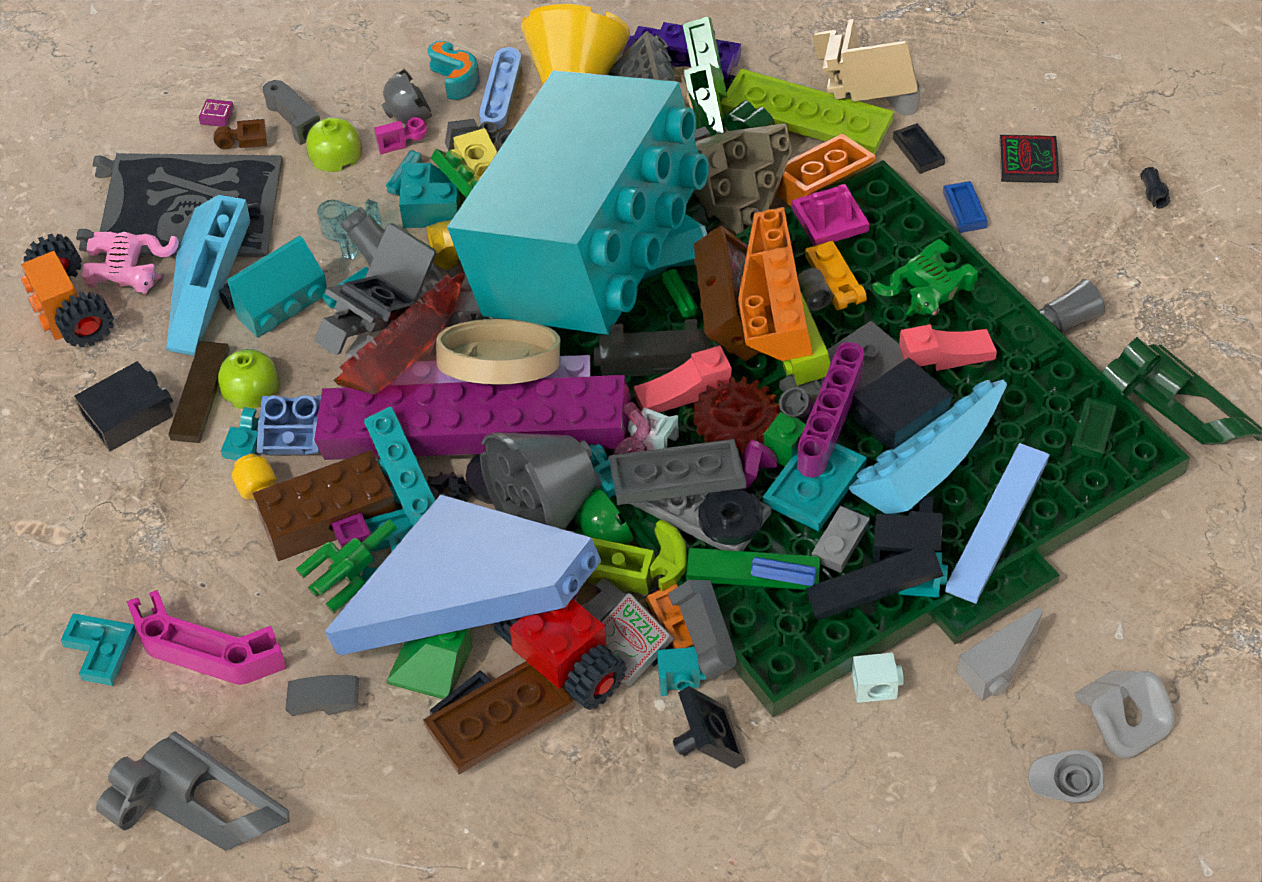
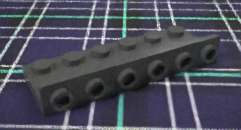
M647 31L614 63L608 73L610 76L675 81V72L671 67V58L667 51L668 45L661 37L657 35L654 37Z

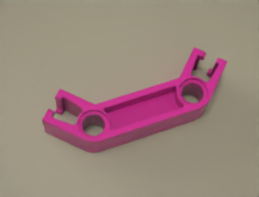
M158 590L149 593L154 608H151L153 615H149L146 618L142 617L138 607L141 605L139 598L126 601L144 650L153 658L238 685L248 684L287 669L281 648L277 644L271 626L237 638L168 616Z

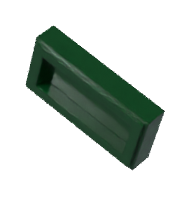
M1086 398L1070 452L1102 460L1117 405Z

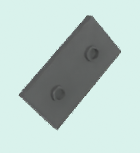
M872 321L827 350L831 364L839 345L846 342H854L863 348V374L857 391L904 361L899 344ZM789 375L780 381L779 388L785 392L789 388L799 387L816 400L825 377L797 386L793 375Z
M734 439L608 456L617 505L746 488V479Z

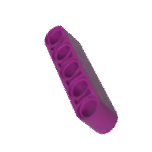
M846 342L837 348L799 440L797 468L806 477H818L825 471L851 406L853 394L856 393L861 381L864 350L857 343Z

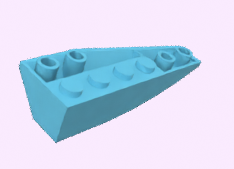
M217 195L195 208L176 255L167 351L195 356L199 341H202L219 300V290L226 283L250 224L245 199Z
M986 380L973 388V393L957 401L952 408L894 450L890 449L880 454L876 458L878 462L874 466H869L857 474L858 479L849 486L850 491L885 514H895L910 510L941 483L965 458L992 417L1007 386L1006 382L1000 380L991 383L990 380Z

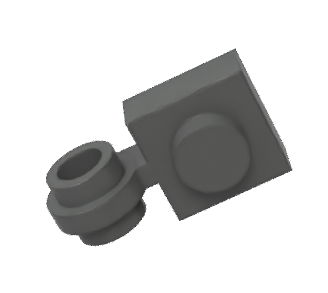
M474 119L450 121L447 125L445 145L448 150L455 149L453 137L483 128L486 129L492 143H494L499 133L497 125L486 121L478 127Z

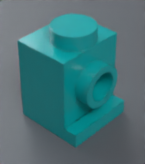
M695 647L657 650L661 696H667V690L676 689L681 691L687 686L692 688L700 687V680L707 679L699 667L698 654Z

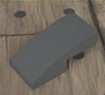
M324 675L288 681L285 710L291 716H296L319 709L331 715L358 708L359 678L353 675Z

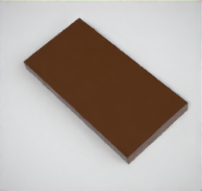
M525 661L423 719L425 728L458 774H461L575 707L573 699L563 686L558 689Z

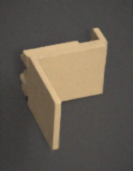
M854 19L848 20L844 39L842 34H837V29L813 34L817 58L824 59L823 73L828 72L829 74L828 93L834 92L835 99L846 98L848 92L851 93L852 102L917 92L918 86L908 41L860 47Z

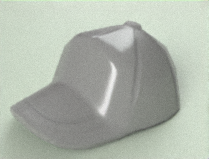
M1069 750L1040 757L1032 763L1028 773L1029 785L1033 792L1043 797L1058 799L1067 803L1080 804L1090 801L1099 795L1105 786L1101 760L1086 750Z

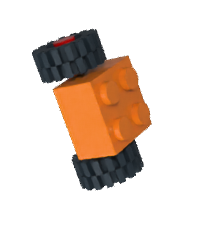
M47 234L48 239L44 240L43 236L38 238L40 242L36 244L33 241L30 244L32 249L27 248L25 251L27 256H24V263L21 264L25 276L20 277L27 294L32 293L31 296H28V300L34 313H41L37 317L44 332L50 330L55 341L64 338L67 343L70 342L71 346L74 347L77 344L79 347H85L87 342L89 346L95 345L94 340L96 339L99 342L102 341V335L108 336L110 333L108 328H113L114 324L112 321H114V317L101 295L89 292L86 296L85 292H80L79 297L77 296L70 276L76 278L78 275L77 270H81L82 267L80 264L82 259L73 242L67 236L63 237L62 234H57L56 238L53 234Z

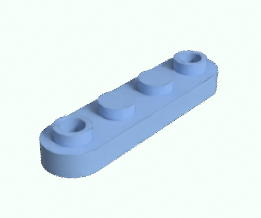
M502 48L494 55L479 111L480 124L489 121L495 123L497 128L500 129L507 123L522 66L521 54L515 48Z

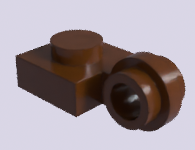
M265 119L237 121V129L220 126L213 134L214 143L220 149L231 148L235 141L239 142V148L267 146Z

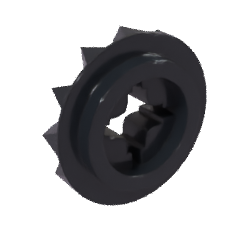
M440 471L438 476H428L427 483L435 500L439 497V491H443L445 487L449 486V492H445L444 496L465 502L468 501L470 494L469 486L466 484L464 477H457L454 471L450 474H444Z

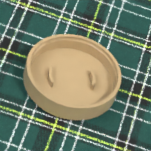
M484 319L464 322L448 327L438 334L436 338V363L439 370L444 374L467 382L481 384L529 382L546 377L559 368L560 337L551 328L521 320Z

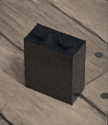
M908 357L854 393L851 414L857 423L864 425L874 434L878 442L894 450L948 411L952 394Z
M138 361L74 395L80 414L110 452L173 417L170 406L173 403V399L165 387L160 388L157 385V378L151 369L145 370Z

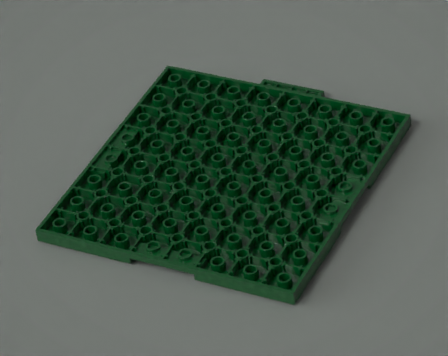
M884 160L825 189L828 190L845 184L869 222L868 232L834 242L858 284L863 286L867 300L860 304L855 302L847 304V308L836 310L833 303L830 302L823 309L809 311L827 350L870 321L875 323L898 344L900 342L901 330L929 324L934 330L947 332L987 329L997 351L994 360L939 371L936 370L934 364L921 366L927 374L952 394L950 408L960 399L973 393V388L983 381L990 380L993 383L1004 380L1007 384L992 417L968 454L941 483L925 496L933 497L932 513L942 514L941 565H948L947 582L1019 443L1048 453L1049 459L976 604L945 592L946 585L940 584L939 597L901 595L897 592L817 621L807 590L711 583L737 660L733 669L772 717L851 672L854 656L881 654L933 622L943 630L954 644H957L1059 583L1060 575L1043 558L1044 556L1186 473L1190 458L1128 397L1122 400L1098 379L1102 372ZM791 206L784 211L798 276L803 271L812 269L805 257V249L813 247V244ZM752 227L734 236L748 245ZM941 239L949 246V250L946 253L940 254L944 262L948 264L954 262L956 264L954 270L959 269L965 264H970L978 271L977 282H975L973 290H959L951 300L939 305L940 310L935 316L916 313L909 317L906 313L911 306L912 295L910 294V289L915 287L907 280H902V289L896 296L891 298L880 297L874 292L873 283L879 282L885 286H890L891 274L905 266L910 259L919 255L926 246ZM686 265L678 270L680 277L698 306V312L695 316L689 318L682 316L662 281L663 272L638 284L637 297L633 308L629 312H622L609 335L559 327L551 328L560 337V356L590 355L591 376L625 375L631 395L629 422L634 414L639 416L642 412L634 396V386L644 384L669 373L688 361L693 353L721 346L731 366V384L702 392V400L660 412L669 417L678 415L679 437L676 441L667 438V448L734 439L739 457H741L751 440L764 445V433L778 414L782 413L779 401L784 392L779 388V383L787 377L782 361L762 352L744 361L735 354L729 353L725 347L706 336L703 329L704 319L700 307L701 297L697 284L696 265ZM1086 398L1117 405L1102 460L1070 452ZM851 404L836 443L867 457L865 469L869 466H874L878 462L876 458L883 452L890 450V448L878 442L868 428L855 421L851 414ZM628 432L627 448L604 449L607 460L610 455L643 451L631 446L630 432ZM777 463V466L774 468L758 469L756 478L746 492L750 495L753 493L763 503V496L785 467ZM850 489L819 531L771 509V514L743 552L812 556L814 548L840 506L869 517V526L841 573L820 564L819 583L872 565L876 514L885 513L853 494ZM616 496L610 497L609 499L620 512L618 516L622 524L626 522L638 544L644 549L654 550L656 558L660 554L661 547L655 535L656 523L661 519L629 503L617 505ZM920 501L910 510L895 514L909 516V511L919 512ZM677 528L686 543L687 565L689 548L720 550ZM687 569L676 583L678 587L687 581Z

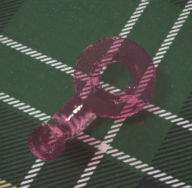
M633 402L628 403L623 410L637 427V430L633 436L624 439L618 444L614 455L648 451L644 441L651 432V425Z

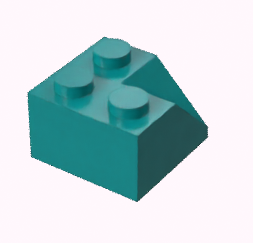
M408 163L402 165L399 207L403 228H426L438 222L452 220L461 207L462 193L442 170L432 163Z

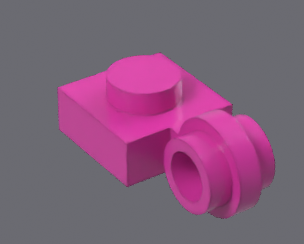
M414 117L408 120L405 128H403L401 121L374 127L380 155L407 148V139L414 141L422 140L427 134V124L421 118Z

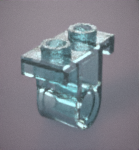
M368 199L365 202V212L367 215L371 214L378 224L381 225L382 219L379 213L378 202ZM327 200L321 203L317 209L321 233L325 238L338 242L342 257L352 260L359 250L346 235L348 232L340 226V223L358 207L339 200Z

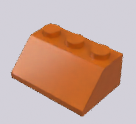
M840 134L788 160L777 188V196L792 206V200L811 195L815 192H821L868 168L876 161V155L846 135Z

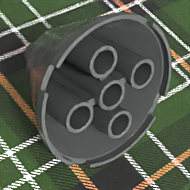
M500 432L489 434L482 440V445L486 444L485 452L480 454L481 469L487 491L496 511L564 530L575 517L587 497L601 486L600 477L594 471L590 461L592 457L591 449L584 440L578 442L569 435Z

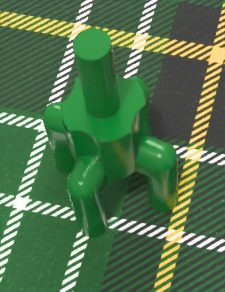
M389 519L362 543L357 538H353L340 550L334 543L327 542L300 564L296 571L304 579L326 559L330 560L332 564L328 567L329 569L308 586V589L317 597L319 594L323 595L338 581L341 582L345 578L349 584L325 604L334 614L353 598L366 583L359 573L374 561L370 552L397 530V527Z

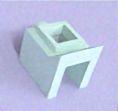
M644 407L639 416L634 414L629 422L628 432H630L631 446L643 451L667 448V438L676 441L679 437L678 415L669 417Z

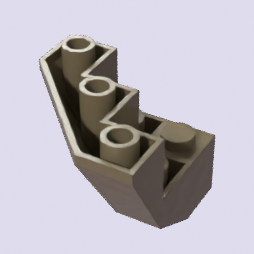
M787 124L733 130L695 141L698 153L706 155L708 159L709 173L705 186L700 190L695 189L694 193L703 207L736 233L752 227L754 213L770 209L792 153Z

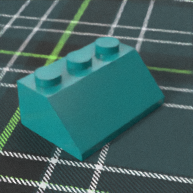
M300 235L227 279L237 319L257 338L273 330L290 317L297 315L314 302L321 300L327 288L324 272Z

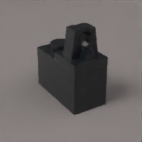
M924 496L919 503V512L909 511V516H899L892 513L876 514L872 564L931 543L935 552L941 553L942 514L932 513L933 497Z

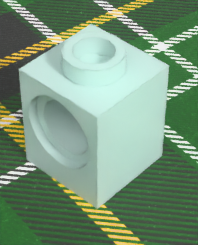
M893 653L853 657L852 679L857 703L897 699L898 686L903 685V671L901 665L895 664Z

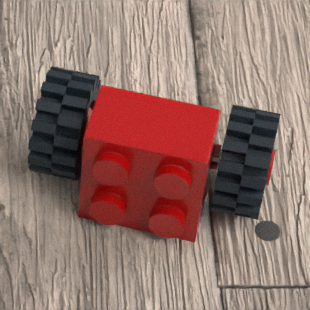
M573 599L569 601L565 608L493 623L495 625L493 627L495 633L510 644L513 651L558 689L565 684L567 686L565 691L585 709H596L599 703L604 704L606 698L614 694L612 691L621 685L619 680L625 677L623 672L627 670L626 663L606 646L605 625Z

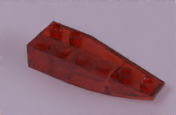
M462 271L453 278L447 274L434 285L438 289L437 291L434 287L420 297V300L423 302L422 304L419 300L404 311L408 315L407 317L401 314L389 325L392 328L391 331L388 327L373 338L376 342L375 344L369 341L356 352L359 357L358 359L353 355L339 367L343 372L334 379L336 384L376 395L401 375L426 352L448 321L465 277Z

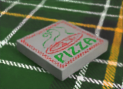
M630 593L602 621L606 627L607 648L626 663L627 670L623 672L625 677L621 681L629 687L657 658V650H665L675 639Z

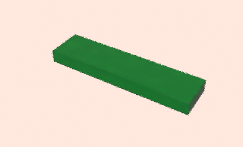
M689 548L686 580H710L711 583L807 590L806 588L811 586L752 576V561L755 557L813 566L816 568L814 583L816 585L819 584L820 557Z

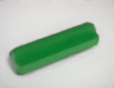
M673 268L669 271L665 270L662 274V281L682 316L685 318L695 316L698 312V306L678 271Z

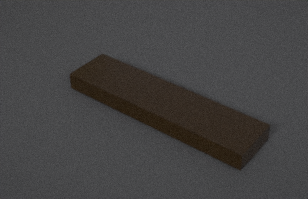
M199 341L168 433L171 441L200 443L219 386L218 373L230 352L228 343Z

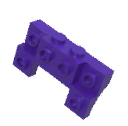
M663 22L661 29L638 26L634 36L630 35L623 51L624 54L647 31L655 37L657 35L668 45V55L671 58V66L691 67L683 25ZM716 39L723 78L727 79L732 68L738 65L741 57V43Z

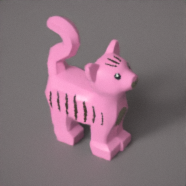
M94 232V237L88 239L86 250L91 256H97L100 252L107 253L105 263L91 262L84 264L82 278L85 280V284L91 288H94L98 282H105L116 287L132 286L139 295H146L148 290L154 287L156 281L163 280V276L154 271V264L136 266L142 246L148 245L151 252L159 257H169L176 252L179 241L177 237L171 236L168 245L163 247L155 236L149 234L134 235L127 232L118 234L113 232Z

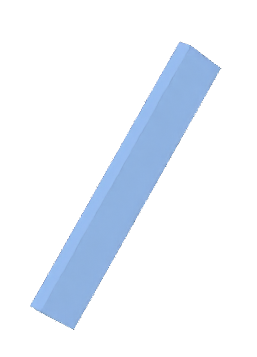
M1019 443L946 584L945 592L975 604L977 603L1048 462V453Z

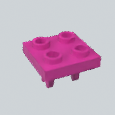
M845 184L792 200V210L813 246L832 240L833 242L869 231V222Z

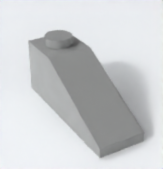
M1039 607L959 655L957 674L982 701L991 695H1000L1009 686L1012 677L1039 630L1042 610Z

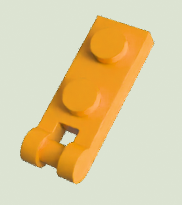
M833 240L805 249V257L811 268L819 269L825 278V284L830 287L833 293L831 302L836 310L847 308V304L853 302L856 304L866 302L867 297L863 286L858 284Z

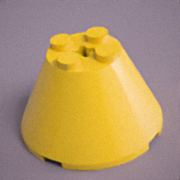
M554 4L538 7L531 10L527 18L523 16L521 22V30L542 86L553 70L608 75L627 44L630 35L628 25L618 16L607 11L605 16L591 12V7L583 5Z

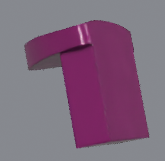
M755 440L749 442L740 457L746 479L744 492L748 490L756 478L758 469L774 468L778 462V457L770 448Z

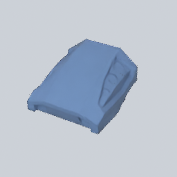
M307 395L297 396V398L262 396L258 421L257 453L265 455L320 454L314 438L321 395H316V398Z

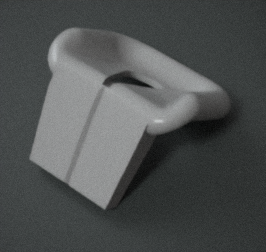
M1110 671L1095 680L1094 683H1090L1075 692L1078 702L1091 707L1108 749L1119 758H1132L1164 739L1174 725V709L1164 684L1152 672ZM1127 696H1130L1141 712V719L1135 726L1128 725L1125 719L1123 699Z

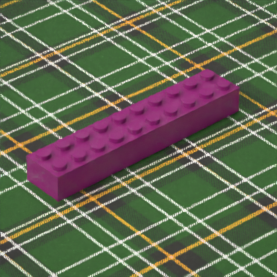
M625 375L545 378L515 384L454 382L322 388L314 441L324 460L347 459L372 450L375 458H380L364 420L375 413L392 407L415 456L481 454L485 452L486 444L482 445V440L487 435L495 432L569 435L578 442L584 440L588 445L593 444L595 446L600 444L603 449L627 448L631 395Z

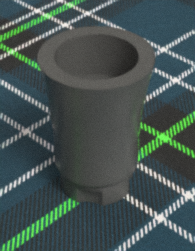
M360 206L343 220L340 226L348 232L346 234L348 238L355 244L369 266H371L385 229L378 224L371 214L367 215Z
M1082 279L1069 291L1045 304L1038 311L1063 333L1081 323L1103 316L1105 314V305L1097 288L1089 280Z

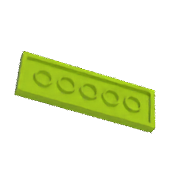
M745 69L739 70L726 92L727 98L722 99L720 102L722 112L729 113L742 101L747 100L755 109L759 107L765 108L773 117L775 125L787 124V129L790 132L825 142L840 134H844L874 155L894 119V111L860 101L852 102V99L849 98L835 99L834 94Z

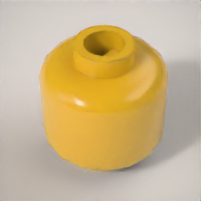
M248 454L234 463L231 479L243 499L253 500V492L277 484V477L268 460L263 456Z

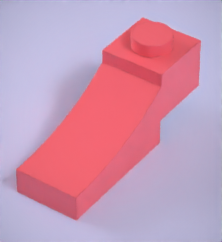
M929 324L904 329L900 332L899 347L904 360L909 357L919 367L934 364L936 370L939 371L994 360L996 358L997 351L987 329L947 332L934 330Z
M721 346L691 354V358L669 373L644 384L634 386V396L641 411L645 407L658 413L702 400V392L731 384V366Z

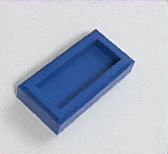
M971 181L943 186L944 197L959 233L987 228L988 220Z

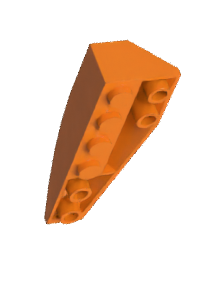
M784 207L754 213L738 297L746 345L781 361L813 355Z

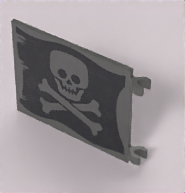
M116 153L115 160H110L101 155L94 156L92 165L96 167L95 177L106 178L112 174L99 232H113L116 234L127 232L134 235L149 234L155 236L163 247L168 245L171 236H175L179 241V248L195 208L217 195L245 199L247 204L257 203L260 205L261 216L259 218H250V224L236 257H265L269 251L282 156ZM78 229L76 240L80 241V251L87 252L88 239L94 237V232L89 229ZM148 245L142 246L140 255L157 256L151 252ZM176 250V252H175L174 254H172V255H170V256H176V255H177V250ZM100 252L98 255H107V253Z

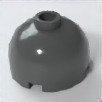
M404 68L390 77L384 85L383 96L385 103L381 105L389 118L395 117L402 124L406 125L411 118L418 117L425 121L432 117V114L419 87L410 82L413 78Z

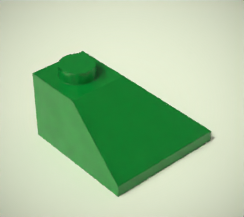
M470 628L404 642L386 680L387 684L440 699L447 697L453 692L473 648Z

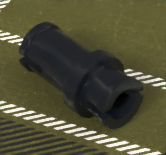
M1145 168L1140 173V177L1146 187L1145 194L1147 199L1157 209L1166 207L1170 203L1167 184L1162 182L1157 168Z

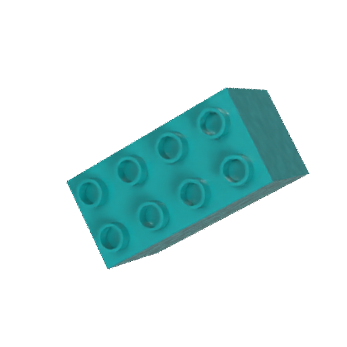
M552 71L447 226L482 316L521 320L546 326L609 335L622 312H629L633 308L639 282L647 270H653L657 267L665 238L671 229H678L682 225L687 201L695 189L700 190L705 186L708 178V159L706 155L698 153L694 139L696 130L695 112L692 108L685 107L679 82Z

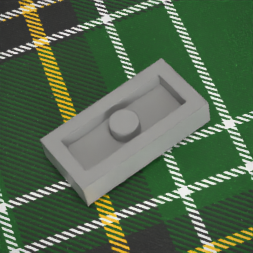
M840 506L814 548L812 556L820 557L821 565L841 573L867 530L870 518Z

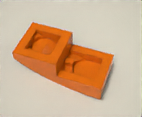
M677 584L664 591L659 590L648 595L645 600L653 616L675 638L670 643L673 649L693 646L694 644L680 607L672 606L668 593L678 587Z

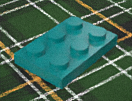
M837 443L823 474L813 478L806 477L798 471L797 450L763 496V503L770 506L771 509L819 531L847 493L849 486L857 479V474L866 466L867 457Z

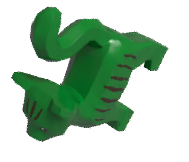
M938 239L926 246L919 255L910 259L905 266L891 274L890 286L875 282L872 287L878 296L891 298L896 296L902 289V280H907L915 288L910 289L912 300L906 315L909 317L919 313L935 316L940 310L939 305L951 300L959 290L971 291L974 289L978 271L970 264H965L959 269L954 270L956 264L954 262L948 264L940 256L941 253L944 254L949 250V246L941 239Z

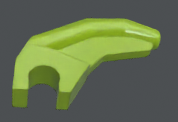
M659 520L656 523L655 535L660 544L661 551L649 570L652 578L660 574L665 575V577L659 579V588L664 591L675 585L687 569L686 543L678 529L665 520Z

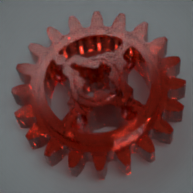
M730 377L728 384L717 380L716 389L708 385L706 386V394L699 393L698 403H694V425H697L698 435L705 434V443L714 440L716 442L734 439L736 447H739L740 452L743 453L745 446L751 440L760 441L764 444V433L780 413V406L776 404V395H769L768 386L758 389L757 380L749 385L747 384L746 377H743L740 383H735L734 378Z

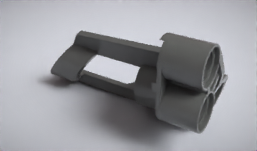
M176 731L171 733L169 737L156 743L140 760L134 761L127 756L117 761L108 776V781L112 786L103 792L96 804L97 812L124 831L133 827L150 806L225 851L290 822L289 810ZM219 780L259 809L236 820L227 822L194 798V791L202 782Z

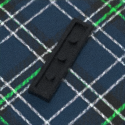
M931 543L806 589L814 615L818 621L944 575Z

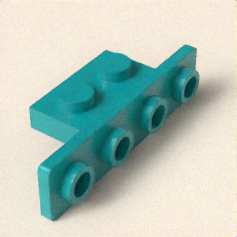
M388 407L367 417L364 423L380 456V459L377 460L378 465L385 477L389 475L393 484L389 487L393 498L397 504L401 502L410 524L414 527L436 500L393 408Z

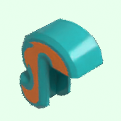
M436 41L428 46V56L431 58L430 70L447 76L445 81L447 99L458 100L470 95L480 81L476 57L467 51L454 50L453 44L447 41Z

